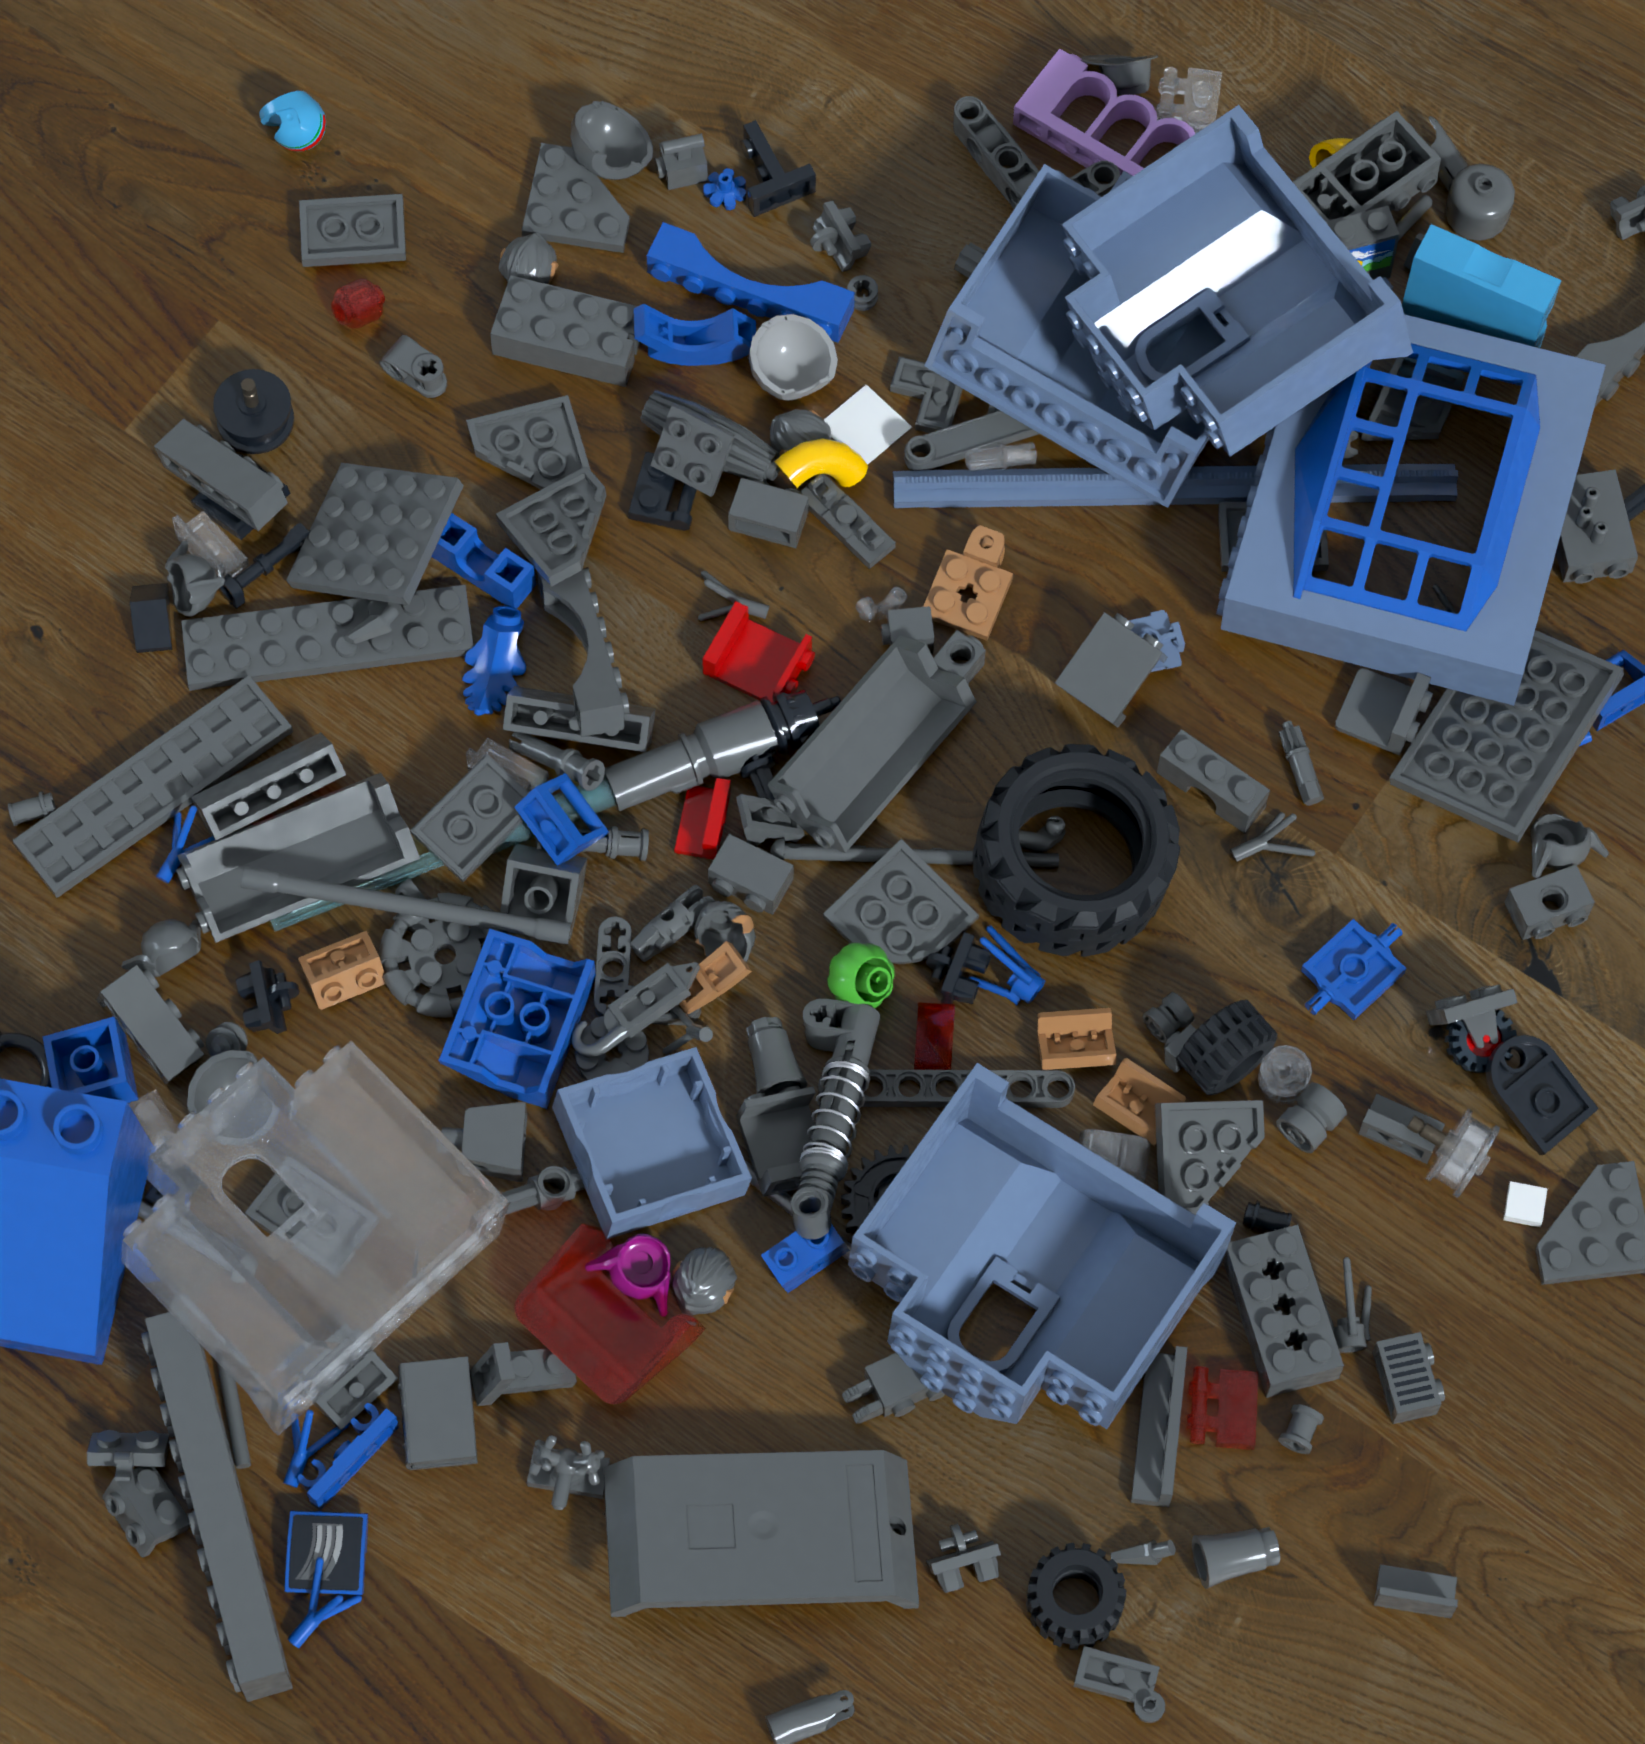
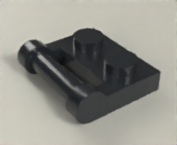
M645 452L628 512L629 519L677 530H689L693 519L690 513L697 489L684 483L677 511H667L676 478L650 466L654 453Z

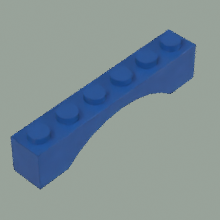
M664 222L647 253V273L652 274L654 278L660 281L674 282L684 286L685 289L692 293H703L712 296L722 304H733L742 307L758 317L766 316L773 318L780 315L794 314L809 318L822 327L831 340L839 343L854 311L855 292L825 281L806 285L778 286L748 280L718 263L704 249L694 233Z

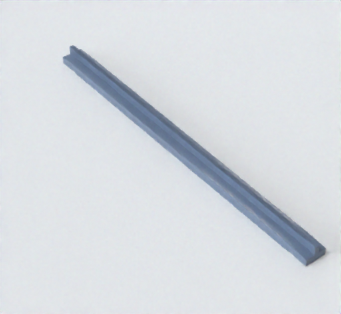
M1387 464L1342 465V467L1382 477ZM1398 464L1388 502L1456 501L1458 470H1455V464ZM1257 466L1192 467L1170 505L1247 502L1251 485L1254 486ZM1100 468L893 471L894 508L1161 505ZM1338 480L1331 503L1376 502L1379 491Z

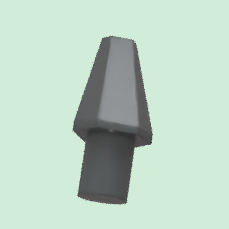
M388 605L379 615L371 614L343 637L350 644H357L392 631L389 625L399 616V612L392 605Z
M1152 1540L1112 1552L1111 1559L1113 1558L1116 1563L1157 1565L1162 1558L1175 1555L1176 1549L1172 1540L1159 1543Z

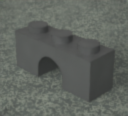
M1182 729L1161 753L1157 769L1159 775L1185 793L1191 786L1206 793L1216 805V814L1244 834L1266 808L1270 792L1268 788Z

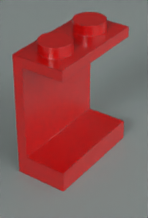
M735 601L702 658L703 674L761 701L762 697L767 696L770 702H773L772 695L775 693L794 694L799 684V681L796 680L801 670L807 671L810 668L815 657V652L812 651V636L805 634L801 643L789 639L749 620L748 606Z

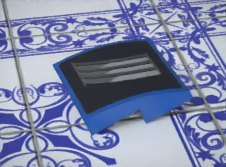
M291 1510L287 1540L285 1592L311 1593L316 1559L321 1557L324 1562L319 1593L363 1595L368 1513Z

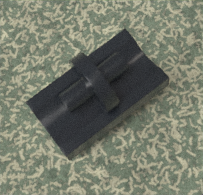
M964 932L954 959H951L953 949L945 946L940 954L931 953L926 960L927 966L934 970L931 976L932 981L941 983L943 975H947L941 989L943 994L941 1004L951 1007L954 1000L968 1004L974 1003L979 989V982L963 976L967 968L985 974L991 960V952L974 944V935Z
M260 960L249 963L251 972L236 979L240 996L245 1000L256 997L257 1006L246 1009L242 1013L246 1028L253 1032L270 1029L276 1034L287 1031L283 1011L292 1008L290 1000L300 993L298 984L287 982L285 973L276 974L274 969L263 967Z

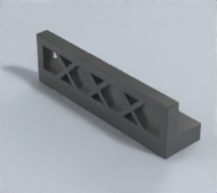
M1176 1346L1174 1355L1158 1353L1144 1373L1131 1503L1168 1508L1170 1506L1173 1496L1188 1347Z

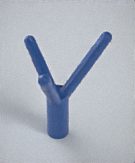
M194 805L189 809L182 830L181 813L179 812L174 816L172 850L156 875L159 880L169 884L180 865L177 855L215 840L211 836L182 850L197 811V807Z
M312 1410L306 1411L301 1434L298 1415L292 1414L291 1426L294 1454L283 1483L297 1488L299 1485L297 1476L303 1474L308 1458L348 1428L350 1423L342 1430H339L338 1427L333 1428L306 1449L314 1412Z
M318 1557L315 1563L308 1614L287 1638L297 1648L302 1646L322 1621L362 1601L361 1595H355L343 1601L342 1595H337L317 1611L324 1562L321 1557Z

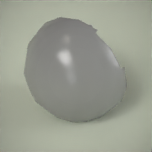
M794 314L775 316L762 323L752 338L749 353V363L753 377L763 390L780 400L802 398L826 386L835 376L838 361L834 343L826 331L811 319Z

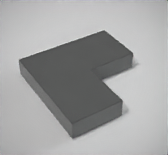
M899 356L890 385V392L922 399L915 423V430L932 433L952 426L963 388L925 367V362Z

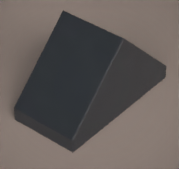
M168 583L132 586L130 610L136 652L173 650Z

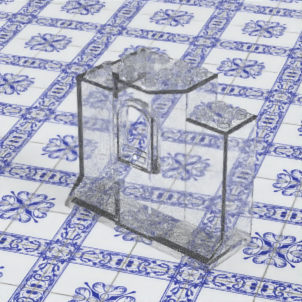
M352 1041L343 1048L339 1045L334 1047L323 1058L324 1065L316 1072L308 1070L296 1081L294 1085L296 1089L264 1057L255 1065L249 1062L242 1067L235 1076L236 1081L227 1089L223 1086L218 1088L207 1099L206 1103L208 1106L198 1114L195 1111L189 1113L179 1123L178 1128L180 1130L169 1139L166 1136L162 1137L149 1150L151 1155L148 1161L147 1179L163 1197L153 1206L152 1211L154 1213L144 1222L140 1219L136 1220L123 1233L125 1238L122 1240L121 1262L248 1393L277 1436L500 1235L510 1204L493 1184ZM246 1159L262 1161L304 1203L297 1212L268 1237L225 1195L222 1189V1180L226 1172L237 1162ZM301 1221L305 1226L289 1239L285 1233Z

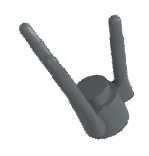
M1345 1257L1343 1259L1347 1317L1338 1319L1337 1327H1334L1323 1297L1322 1300L1339 1352L1351 1353L1365 1350L1367 1342L1371 1341L1369 1322L1372 1287L1367 1285L1364 1288L1360 1323V1318L1356 1317L1351 1261L1349 1257Z

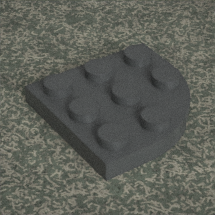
M901 839L823 913V918L849 943H871L880 946L892 963L909 964L926 960L931 953H941L945 946H950L979 918V914Z

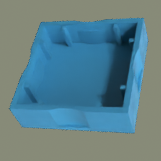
M1431 224L1413 258L1402 308L1405 315L1541 348L1547 328L1546 319L1554 305L1561 280L1516 260L1497 255L1472 241Z

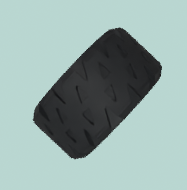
M1065 744L1061 752L1049 747L1026 756L1021 766L1011 767L996 784L993 794L986 804L977 831L976 843L973 849V873L980 881L978 891L988 911L993 916L1001 917L1003 919L1002 928L1025 944L1040 943L1038 950L1060 956H1069L1078 951H1081V957L1106 953L1118 943L1124 945L1142 932L1150 919L1155 916L1177 868L1180 854V846L1178 845L1180 828L1173 805H1167L1164 789L1148 771L1141 775L1135 761L1110 749L1107 750L1106 755H1102L1093 745ZM1077 807L1092 811L1108 820L1124 838L1131 855L1132 874L1122 884L1099 894L1076 895L1058 890L1039 878L1028 865L1020 846L1019 830L1029 819L1052 808Z

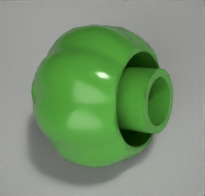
M850 943L843 947L830 961L827 985L830 992L835 995L836 1000L848 1001L854 1004H866L877 1008L893 990L895 968L880 946L871 943Z

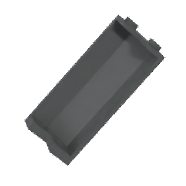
M900 635L770 781L768 787L775 798V806L803 828L823 848L830 849L831 847L846 853L976 704L974 695L965 677L938 669L925 643Z
M378 773L228 834L218 840L179 854L177 856L182 867L176 869L183 889L190 888L197 902L200 912L195 913V916L203 934L210 932L215 943L319 901V899L291 894L268 893L241 888L245 866L276 871L283 875L353 887L416 861L420 857L409 827L400 816L390 786L383 775Z

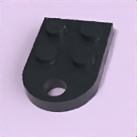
M1521 1035L1507 1039L1496 1046L1489 1056L1486 1066V1079L1489 1089L1539 1155H1544L1599 1109L1551 1046L1537 1037ZM1509 1048L1516 1050L1520 1056V1064L1516 1069L1509 1067L1505 1062V1053Z

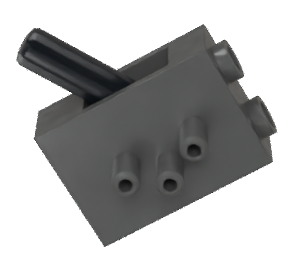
M1616 469L1576 475L1556 549L1563 583L1574 581L1575 583L1582 584L1590 582L1594 578L1606 576L1617 579L1633 572L1638 554L1629 522L1645 510V484L1623 500Z

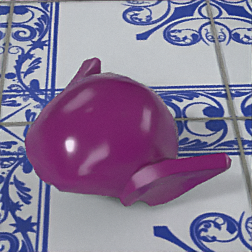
M637 1234L630 1237L625 1243L617 1245L600 1257L586 1263V1271L610 1270L612 1284L622 1294L638 1300L654 1297L660 1316L665 1317L668 1314L667 1301L671 1258L667 1246L659 1239L648 1234Z

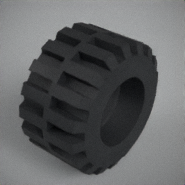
M1240 1000L1227 1005L1205 1021L1185 1042L1177 1061L1207 1095H1215L1231 1088L1251 1073L1270 1053L1278 1034L1248 1000Z
M1068 1543L1063 1550H1060L1058 1546L1051 1549L1048 1557L1044 1555L1041 1557L1036 1569L1033 1568L1026 1595L1027 1612L1031 1613L1030 1621L1034 1627L1038 1626L1040 1628L1039 1634L1045 1640L1050 1636L1054 1639L1053 1645L1061 1647L1062 1643L1070 1644L1069 1649L1078 1650V1646L1081 1644H1085L1086 1647H1093L1095 1641L1100 1640L1103 1642L1108 1638L1109 1632L1115 1630L1123 1612L1126 1599L1123 1573L1117 1572L1118 1564L1113 1558L1110 1561L1105 1559V1551L1100 1548L1097 1553L1090 1551L1091 1545L1083 1543L1082 1548H1075L1074 1543ZM1069 1578L1082 1579L1094 1587L1099 1596V1603L1094 1610L1086 1614L1075 1615L1061 1609L1054 1600V1587L1061 1581Z

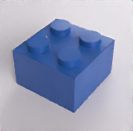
M115 1016L43 1036L52 1088L122 1100L128 1103L139 1100L127 1037Z

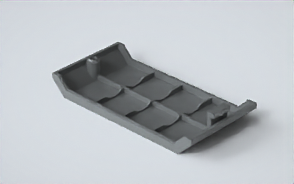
M885 1450L632 1456L604 1467L611 1617H626L645 1608L881 1601L890 1602L903 1607V1609L919 1607L907 1460Z

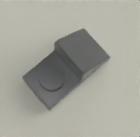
M743 794L736 797L747 843L757 847L767 838H785V841L797 842L805 836L803 828L788 815L781 812L775 806L774 800Z

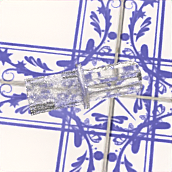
M1033 442L1008 446L998 443L996 447L968 450L965 455V462L971 471L993 468L1006 470L1007 467L1035 465L1037 453L1036 450L1031 451V449H1035Z

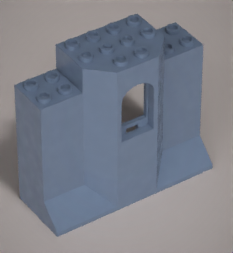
M1240 105L1062 224L1067 237L1063 240V243L1072 255L1069 259L1073 267L1080 275L1086 273L1091 279L1065 297L1070 310L1066 313V316L1075 328L1072 332L1083 348L1087 346L1091 352L1092 359L1100 369L1097 373L1108 389L1114 386L1119 394L1117 399L1126 413L1129 414L1133 411L1141 423H1144L1153 430L1158 429L1187 409L1189 415L1197 424L1201 421L1208 429L1205 433L1216 449L1222 446L1231 457L1372 360L1408 357L1413 353L1400 299L1381 276L1373 280L1267 152L1263 146L1258 127ZM1201 313L1204 314L1225 341L1187 368L1180 364L1167 374L1156 371L1147 360V352L1155 344ZM1215 314H1218L1221 317V319L1225 322V327L1217 319Z
M1044 164L949 307L924 366L1168 508L1209 440L1205 433L1208 429L1202 421L1197 424L1186 409L1158 429L1153 430L1144 423H1141L1133 411L1127 414L1117 399L1119 394L1114 386L1108 389L1097 373L1100 369L1092 359L1091 352L1087 346L1083 348L1072 332L1075 328L1066 316V313L1070 310L1065 297L1091 279L1086 273L1080 275L1073 267L1069 259L1072 255L1063 243V240L1067 237L1062 226L1064 222L1100 199L1101 196L1066 177L1062 172ZM1123 171L1111 191L1130 179L1132 175ZM1201 313L1155 344L1147 352V360L1156 371L1167 374L1180 364L1187 368L1225 341L1204 314ZM1215 314L1217 319L1225 327V322L1221 319V317L1218 314Z
M977 1063L854 1234L848 1266L851 1267L852 1272L858 1278L866 1282L873 1281L884 1288V1292L891 1299L900 1302L892 1314L887 1342L908 1367L923 1375L920 1379L923 1385L936 1393H939L941 1390L942 1393L952 1398L953 1403L966 1413L974 1412L983 1418L1017 1424L1042 1388L1054 1402L1060 1405L1067 1404L1077 1410L1080 1417L1087 1423L1094 1426L1101 1425L1108 1429L1201 1288L1221 1267L1236 1222L1205 1203L1202 1204L1196 1215L1192 1214L1006 1099L1009 1082ZM994 1283L1037 1311L1002 1359L986 1361L973 1356L964 1348L959 1338V1332L991 1284Z

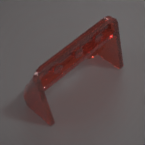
M581 1224L518 1296L515 1302V1314L517 1319L603 1401L609 1404H621L632 1397L691 1346L706 1328L696 1318L686 1314L672 1317L661 1328L633 1300L622 1294L602 1270L586 1271V1263L600 1257L614 1247L611 1239L606 1240L603 1231L599 1227Z

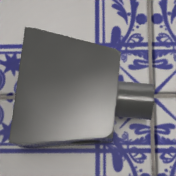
M526 1102L465 1109L464 1128L442 1127L441 1150H462L461 1160L463 1169L466 1171L523 1182L528 1116Z

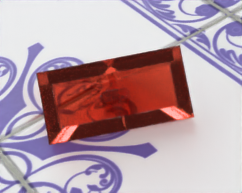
M918 1002L914 1070H951L955 1004Z

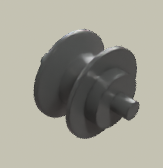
M233 1022L221 1023L211 1030L206 1038V1047L211 1056L228 1050L245 1051L248 1044L245 1031Z

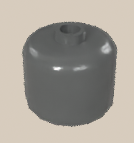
M1489 164L1469 165L1459 171L1450 185L1446 200L1445 216L1449 226L1458 235L1477 241L1491 239L1501 233L1509 221L1514 204L1515 189L1511 179L1503 170Z

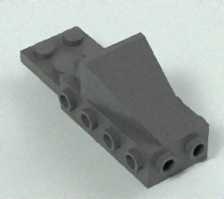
M1395 111L1384 120L1377 122L1358 138L1351 140L1338 152L1322 160L1309 172L1296 178L1293 183L1325 222L1384 206H1389L1390 211H1399L1409 203L1411 197L1420 191L1426 192L1436 184L1441 158L1415 131L1413 126L1398 111Z

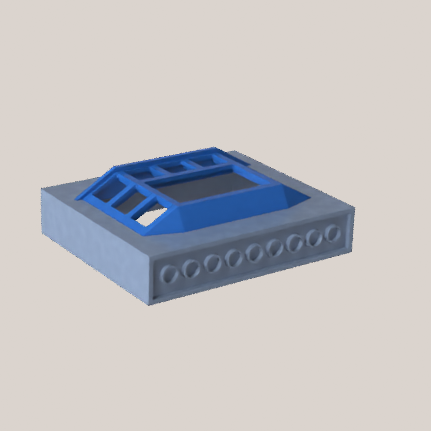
M1404 314L1413 353L1407 358L1417 360L1411 378L1371 369V361L1267 432L1264 453L1260 455L1256 468L1254 486L1251 485L1246 503L1247 510L1245 516H1242L1239 525L1236 547H1233L1230 555L1227 578H1224L1222 582L1216 615L1222 616L1221 630L1415 680L1417 673H1421L1431 677L1429 684L1514 706L1606 365ZM1431 363L1469 373L1464 391H1457L1423 382L1427 364ZM1483 376L1522 386L1517 404L1513 405L1475 395L1479 377ZM1366 382L1407 392L1397 427L1356 417ZM1419 395L1512 419L1477 551L1474 554L1385 532L1380 529ZM1352 431L1393 441L1382 477L1342 467ZM1338 480L1379 491L1369 526L1366 527L1328 517L1327 514ZM1324 530L1364 540L1365 543L1353 586L1312 576V569ZM1376 544H1383L1417 553L1418 558L1405 600L1365 590V583ZM1431 557L1471 568L1461 610L1458 614L1418 603L1427 563Z

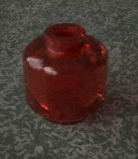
M360 278L336 290L334 300L331 302L332 312L341 325H346L351 329H358L380 319L383 313L385 296L378 285H374L367 279Z

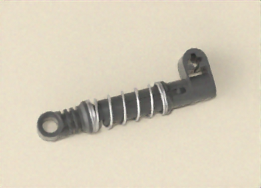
M816 999L809 1002L803 1010L805 1037L808 1044L818 1050L834 1052L832 1058L826 1062L823 1069V1078L820 1081V1085L824 1091L816 1096L819 1109L812 1112L811 1116L815 1121V1126L810 1127L807 1131L811 1141L803 1146L804 1152L801 1153L799 1165L802 1176L798 1191L791 1199L794 1228L797 1234L806 1239H818L829 1232L831 1228V1210L838 1182L845 1178L849 1165L847 1158L852 1154L853 1147L851 1141L856 1137L857 1130L855 1125L861 1118L859 1109L864 1105V1092L869 1087L871 1073L868 1064L880 1021L879 1012L866 1004H854L848 1001Z

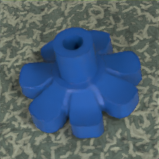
M730 168L724 169L720 175L717 172L711 173L708 176L709 183L704 184L703 187L704 196L710 198L709 203L714 207H719L723 202L726 210L735 209V200L744 201L747 195L744 189L746 187L744 177L738 176L734 178V171Z

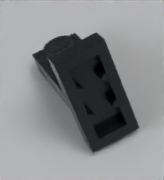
M754 120L743 125L744 139L740 140L741 148L745 157L748 160L752 158L756 165L755 173L760 183L748 188V208L753 217L816 192V174L811 164L785 173L757 121Z

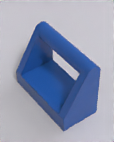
M1621 650L1606 659V661L1620 667L1623 666L1635 682L1610 696L1592 725L1596 731L1645 703V665L1625 650Z
M566 773L536 786L514 807L557 866L568 861L609 833L603 822ZM560 789L591 832L582 836L551 793Z

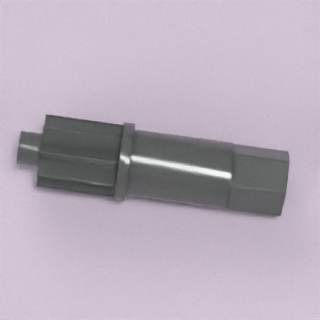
M1292 721L1284 722L1282 724L1283 730L1279 731V737L1286 754L1285 758L1289 761L1303 803L1307 806L1319 803L1324 799L1309 756L1310 750L1306 746L1300 726L1294 727Z

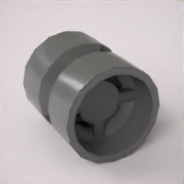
M1311 1082L1296 1099L1297 1105L1289 1107L1276 1121L1277 1127L1283 1136L1295 1147L1306 1153H1313L1327 1137L1326 1131H1332L1347 1115L1346 1108L1337 1096L1324 1086Z

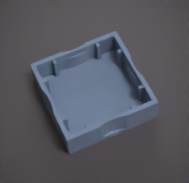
M697 1047L649 1061L628 1072L606 1074L557 1090L552 1108L606 1240L746 1194L752 1177L734 1134L720 1113L716 1092Z

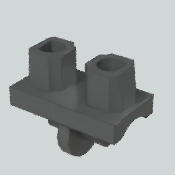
M1645 185L1640 187L1636 200L1629 202L1621 196L1610 203L1611 216L1616 222V235L1621 240L1645 231Z
M834 201L824 202L822 206L824 208L823 213L815 220L812 227L815 235L810 239V245L814 251L825 250L828 256L832 255L842 272L851 270L856 259L867 256L871 248V241L866 234L853 235L851 232L856 224V216L850 207L838 209Z
M957 1523L950 1526V1538L938 1541L941 1552L954 1548L956 1552L926 1560L929 1572L936 1575L942 1591L948 1593L964 1587L959 1568L966 1565H973L978 1582L999 1577L996 1556L1001 1555L998 1544H994L993 1541L966 1548L967 1544L979 1541L977 1532L973 1530L962 1534Z

